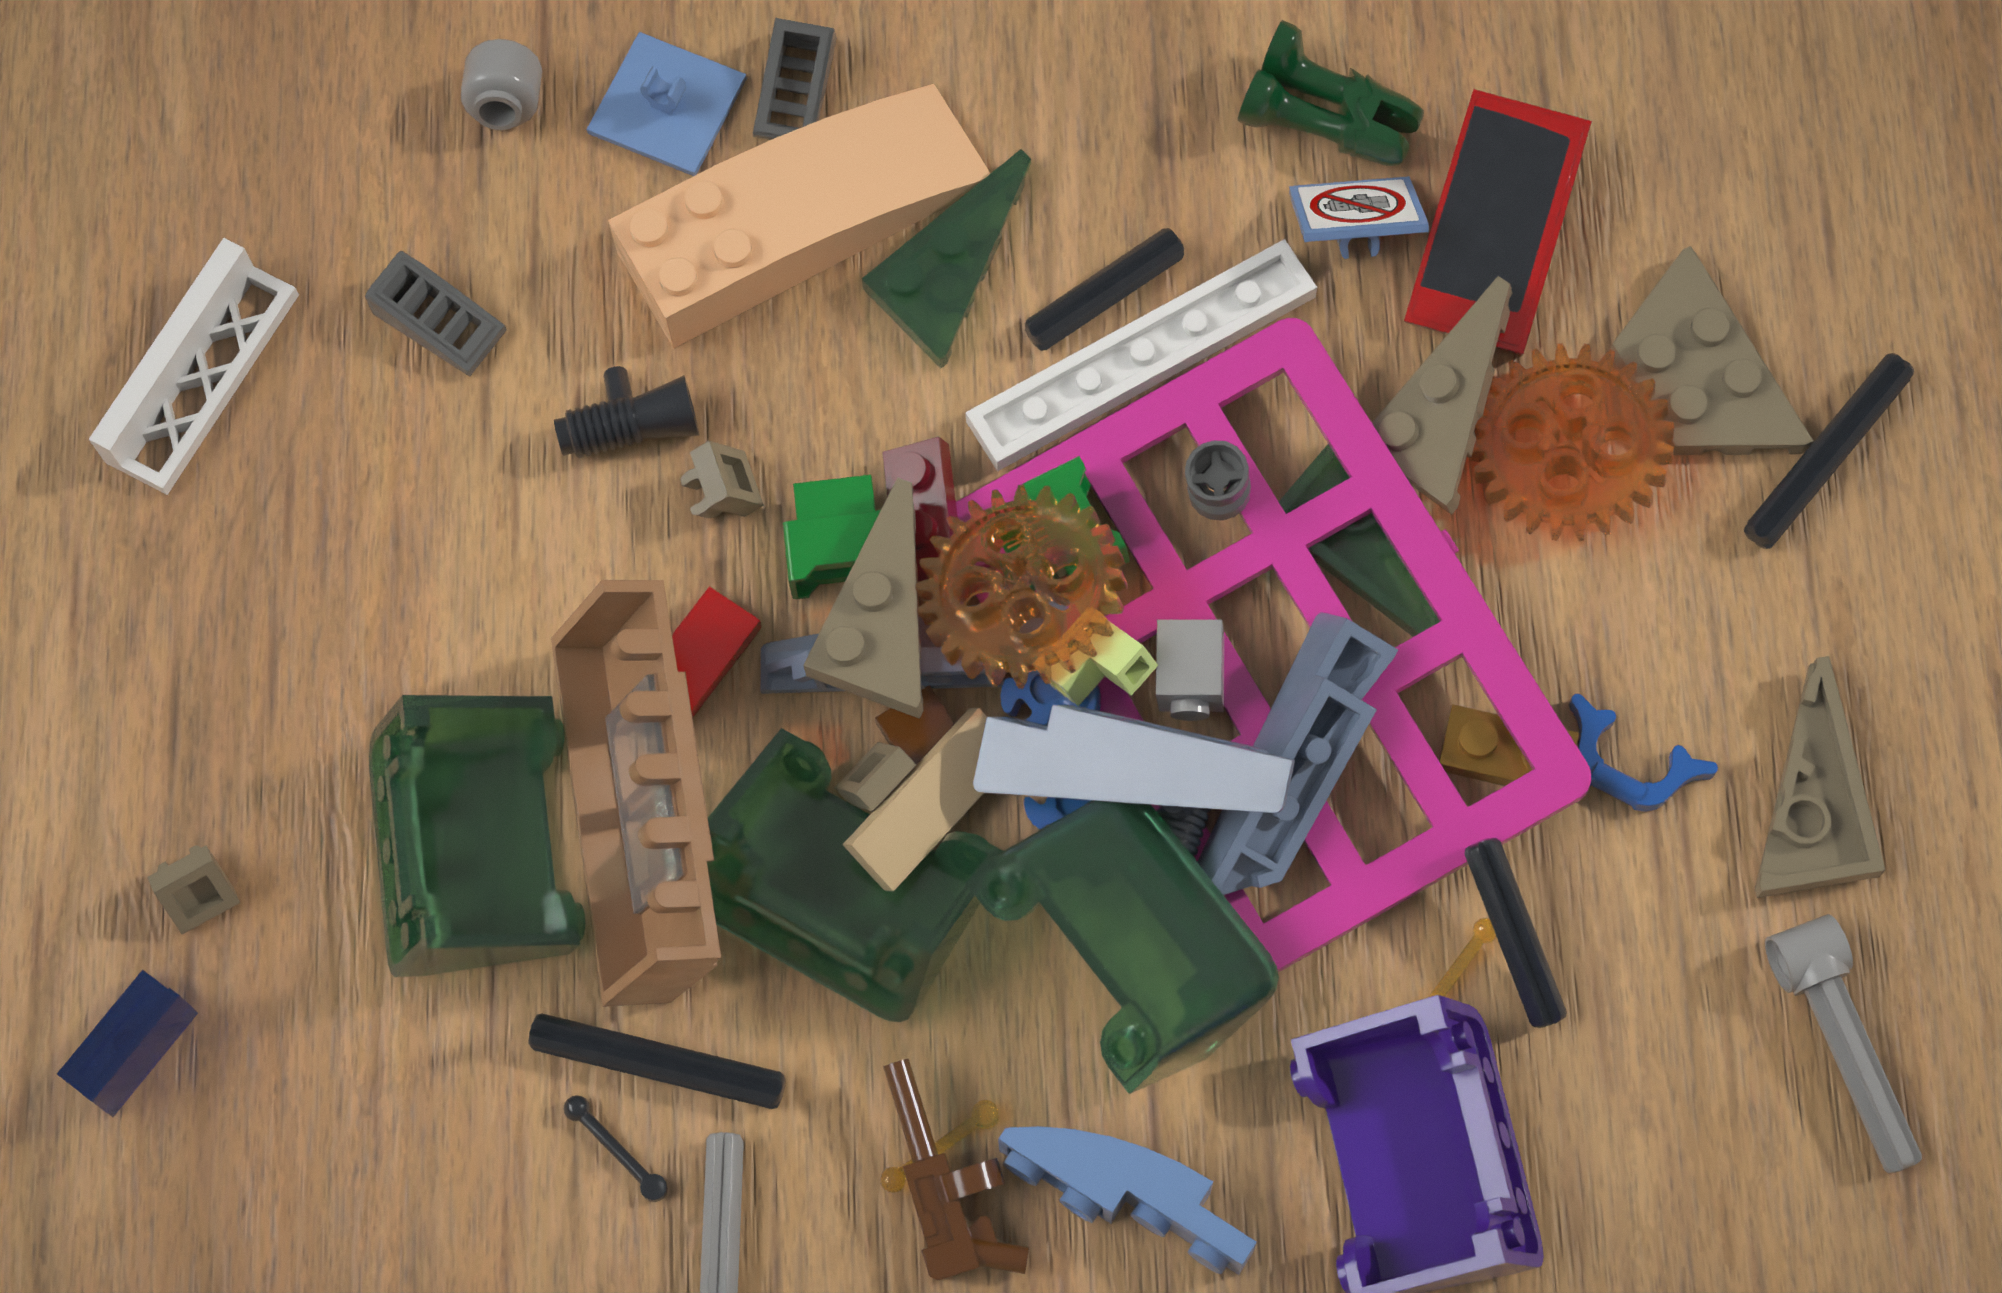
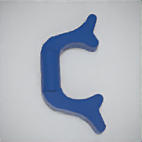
M1574 694L1569 702V708L1575 716L1579 729L1577 747L1591 770L1590 786L1632 806L1634 810L1643 812L1656 810L1663 806L1684 785L1698 780H1710L1718 771V765L1715 762L1692 759L1683 746L1677 745L1669 755V770L1665 778L1656 783H1642L1605 764L1596 750L1597 740L1600 735L1613 726L1616 720L1615 712L1613 710H1596L1581 694Z

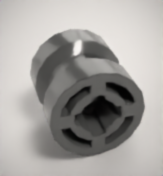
M1213 440L1201 444L1191 452L1186 461L1185 479L1190 502L1194 509L1200 515L1210 520L1220 521L1233 518L1242 512L1250 500L1251 482L1249 479L1248 463L1240 449L1227 441Z

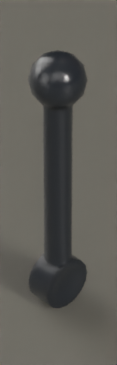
M575 1095L566 1100L563 1108L566 1117L572 1121H580L640 1183V1191L646 1200L650 1202L662 1200L668 1190L664 1178L658 1174H649L589 1112L590 1106L586 1098Z

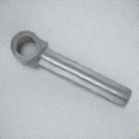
M1827 914L1767 937L1765 939V950L1775 978L1787 993L1793 992L1795 996L1806 995L1884 1170L1887 1173H1896L1916 1165L1922 1160V1154L1842 980L1843 977L1850 974V970L1853 967V957L1850 945L1841 926L1832 915Z

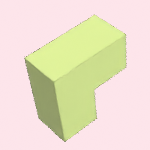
M1089 608L1036 668L1055 690L1079 706L1104 677H1107L1132 696L1157 668L1158 664L1141 643Z

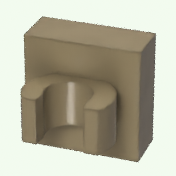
M707 441L690 452L695 468L688 470L681 477V484L684 487L695 490L702 488L705 495L701 502L690 508L692 515L715 518L724 511L745 517L764 506L745 451Z
M877 742L834 788L851 806L873 812L916 764L899 746Z
M195 845L189 848V855L169 866L165 861L158 866L156 873L147 877L154 894L181 934L190 931L240 903L234 887L207 846L201 848Z

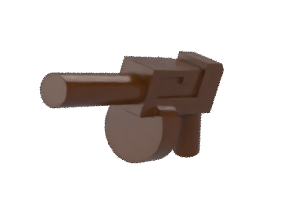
M909 1059L883 1066L913 1162L903 1166L928 1247L921 1251L929 1276L938 1281L979 1267L1025 1274L1029 1247L997 1242L991 1220L987 1216H981L968 1227L960 1202V1198L1006 1184L998 1158L951 1172L946 1153L938 1155Z

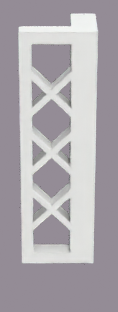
M223 238L90 436L89 441L103 461L168 495L299 296L296 288L254 267L245 248ZM251 284L275 296L265 313L241 319L238 304ZM232 316L233 322L226 323L229 317ZM252 331V333L246 340L245 333ZM236 336L240 351L232 363L208 369L205 353L211 344L218 340ZM199 366L200 372L193 373L196 367ZM219 381L215 389H213L212 383ZM203 386L207 401L199 413L175 419L172 403L178 394L184 390ZM165 415L166 422L160 423V421ZM186 431V433L180 440L179 433ZM170 436L173 452L160 472L135 460L146 442Z

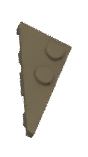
M1499 276L1372 422L1411 486L1451 515L1459 505L1461 498L1457 491L1466 457H1472L1476 442L1475 425L1483 416L1495 370L1491 363L1499 333L1505 334L1510 315L1508 304L1509 298L1512 295V287Z
M897 477L803 667L807 677L920 719L923 712V697L921 693V640L918 621L920 614L915 550L916 519L912 482Z
M1829 656L1816 658L1814 663L1808 666L1755 885L1757 898L1877 878L1885 871Z

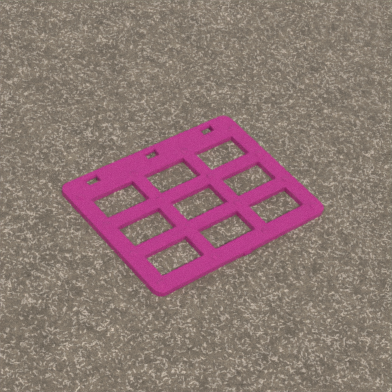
M1285 318L1277 321L956 502L964 575L979 603L997 601L980 570H986L1000 562L1015 588L1003 595L999 600L1025 596L1026 593L989 518L1027 499L1023 483L1080 456L1086 467L1085 474L1091 488L1152 587L1151 591L1104 617L1139 643L1157 634V620H1217L1208 606L1209 604L1271 569L1275 571L1309 628L1320 612L1351 620L1308 548L1370 513L1373 514L1439 619V623L1395 647L1398 649V652L1394 659L1362 698V701L1377 709L1369 726L1432 828L1365 865L1326 801L1304 842L1330 886L1266 923L1262 922L1245 891L1241 889L1217 897L1218 902L1211 904L1197 898L1210 923L1201 927L1192 935L1173 903L1174 900H1179L1188 895L1185 892V886L1192 872L1184 874L1181 885L1144 874L1147 861L1144 860L1142 855L1144 851H1147L1145 845L1149 842L1148 835L1152 834L1150 829L1154 825L1153 819L1157 817L1155 813L1160 807L1153 804L1100 801V811L1203 988L1216 998L1231 999L1239 996L1468 865L1464 855L1465 849L1471 844L1487 838H1497L1503 845L1577 803L1589 790L1591 770L1588 763L1455 554L1459 552V549L1446 529L1443 531L1439 530L1313 329L1303 320ZM1282 373L1287 377L1349 476V479L1287 514L1221 410L1222 407ZM1187 428L1197 446L1213 440L1227 441L1237 446L1246 457L1251 482L1250 500L1245 509L1239 513L1251 534L1188 570L1123 465L1124 462ZM1059 578L1027 595L1058 589L1066 592L1067 590ZM1067 592L1069 632L1082 616ZM1224 632V709L1240 736L1231 741L1253 746L1271 708ZM1461 657L1466 662L1533 769L1469 807L1466 806L1397 694ZM1018 661L1014 663L1022 675L1025 671L1042 661ZM1104 677L1098 683L1101 692L1100 711L1143 721L1125 690L1107 677ZM1207 827L1202 830L1204 834L1203 838H1200V846L1197 847L1199 850L1198 854L1194 856L1196 860L1192 864L1193 869L1210 836Z

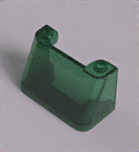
M402 695L375 727L369 745V775L386 955L390 972L395 978L422 977L568 955L581 945L580 941L584 937L586 924L583 906L579 902L575 903L572 894L568 890H556L543 773L550 767L553 758L560 756L563 751L564 728L562 721L559 718H555L552 696Z
M781 728L708 817L714 861L707 862L716 925L880 1018L892 1022L908 1020L927 994L998 875L1006 852L990 844L977 834L955 831L947 834L936 851L932 849L894 891H884L842 845L870 814L828 791L831 782V768L825 754L818 746L809 741H804Z
M1092 800L989 859L965 882L984 908L994 917L1004 921L1024 918L1041 904L1122 1007L1103 1028L1100 1046L1102 1057L1108 1068L1129 1094L1206 1060L1259 1011L1277 990L1279 976L1277 965L1271 954L1151 804Z

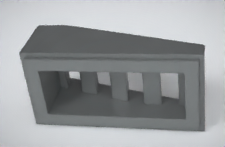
M775 18L753 137L772 140L799 129L798 127L771 123L772 111L804 117L803 127L819 121L837 39L834 28ZM787 47L817 52L816 60L812 61L785 56ZM782 68L813 73L812 81L809 83L780 77ZM777 90L809 95L807 105L775 99Z
M399 251L365 295L373 315L469 377L507 330L503 323L424 264L403 251ZM430 295L434 300L420 318L417 319L413 314L427 296ZM450 309L456 312L440 334L433 331ZM472 322L478 328L460 350L453 346V343L469 323Z

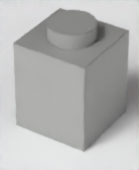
M1157 620L1156 663L1158 666L1156 668V698L1159 712H1170L1172 718L1184 721L1204 720L1209 718V712H1224L1225 637L1222 620Z

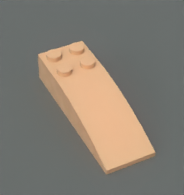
M931 84L841 112L769 140L687 179L609 219L608 222L618 255L674 349L993 183V176L936 86Z

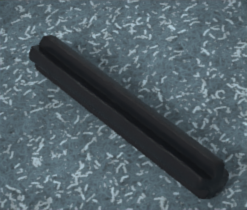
M1895 353L1885 355L1748 520L1747 525L1744 527V533L1748 539L1763 549H1770L1774 546L1908 384L1914 374V368L1909 362L1903 360Z
M543 1013L535 1016L529 1031L528 1044L534 1051L769 1109L778 1108L785 1090V1077L779 1071Z

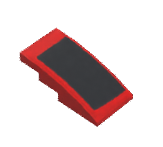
M1473 89L1404 322L1449 334L1499 276L1511 285L1512 295L1509 298L1510 315L1505 334L1499 333L1496 348L1520 355L1524 354L1592 121Z

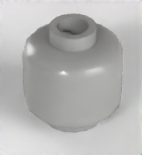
M506 39L487 40L473 47L465 60L460 98L466 112L483 126L494 130L511 129L529 121L537 111L540 94L542 66L538 57L526 46Z

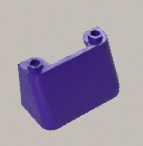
M1435 995L1291 1039L1295 1059H1292L1290 1062L1291 1078L1296 1091L1301 1097H1309L1314 1105L1326 1109L1356 1237L1345 1240L1343 1254L1338 1255L1336 1260L1338 1278L1346 1293H1426L1512 1275L1542 1266L1544 1259L1543 1245L1492 1042L1484 1020L1477 1009L1471 1005L1441 995Z

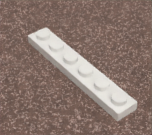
M1284 239L967 411L966 423L998 472L1316 298L1317 286Z

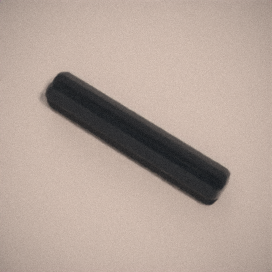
M1170 228L1161 229L1029 317L1024 323L1028 338L1039 350L1049 349L1182 260L1184 246L1181 240Z
M1487 838L1471 844L1465 849L1464 855L1529 1022L1533 1027L1538 1028L1555 1024L1566 1017L1567 1011L1501 841L1497 838Z

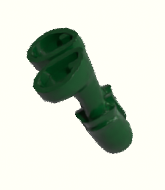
M1282 20L1270 42L1262 69H1258L1247 90L1238 115V122L1255 128L1274 124L1311 133L1339 144L1340 153L1350 154L1352 157L1366 159L1381 165L1395 166L1403 162L1410 149L1408 141L1399 132H1416L1424 117V110L1408 97L1386 88L1373 80L1368 74L1364 77L1350 68L1349 77L1311 61L1304 54L1302 31L1296 25ZM1283 87L1340 105L1339 113L1297 98L1288 93Z

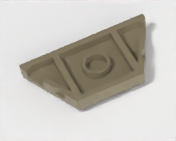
M1689 246L1683 249L1613 342L1609 355L1671 455H1702L1707 451H1719L1725 455H1750L1753 449L1788 448L1789 454H1802L1806 452L1813 443L1812 437L1693 248Z

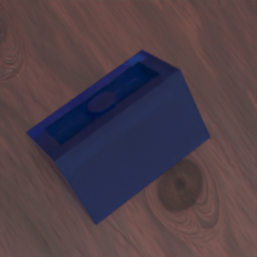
M142 969L62 1066L57 1075L103 1111L114 1117L192 1022L198 1012L171 988L165 987Z

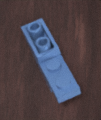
M1041 1126L1005 1128L998 1138L999 1151L1007 1156L1003 1165L1010 1172L1033 1186H1037L1039 1181L1043 1179L1063 1192L1059 1199L1063 1206L1090 1223H1093L1096 1217L1100 1216L1112 1224L1124 1203L1127 1202L1135 1207L1130 1215L1140 1225L1161 1237H1165L1169 1230L1192 1244L1188 1250V1254L1192 1258L1218 1274H1222L1227 1267L1239 1275L1254 1252L1257 1243L1255 1240L1202 1207L1211 1194L1213 1181L1180 1162L1127 1141L1076 1129Z

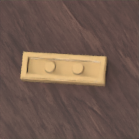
M969 708L842 844L884 891H894L984 794V792L976 791L973 786L987 718L980 708Z

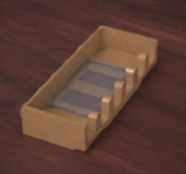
M601 580L551 637L602 1005L603 1007L671 1003L718 965L717 961L721 958L707 862L714 861L686 673L677 671L664 580Z

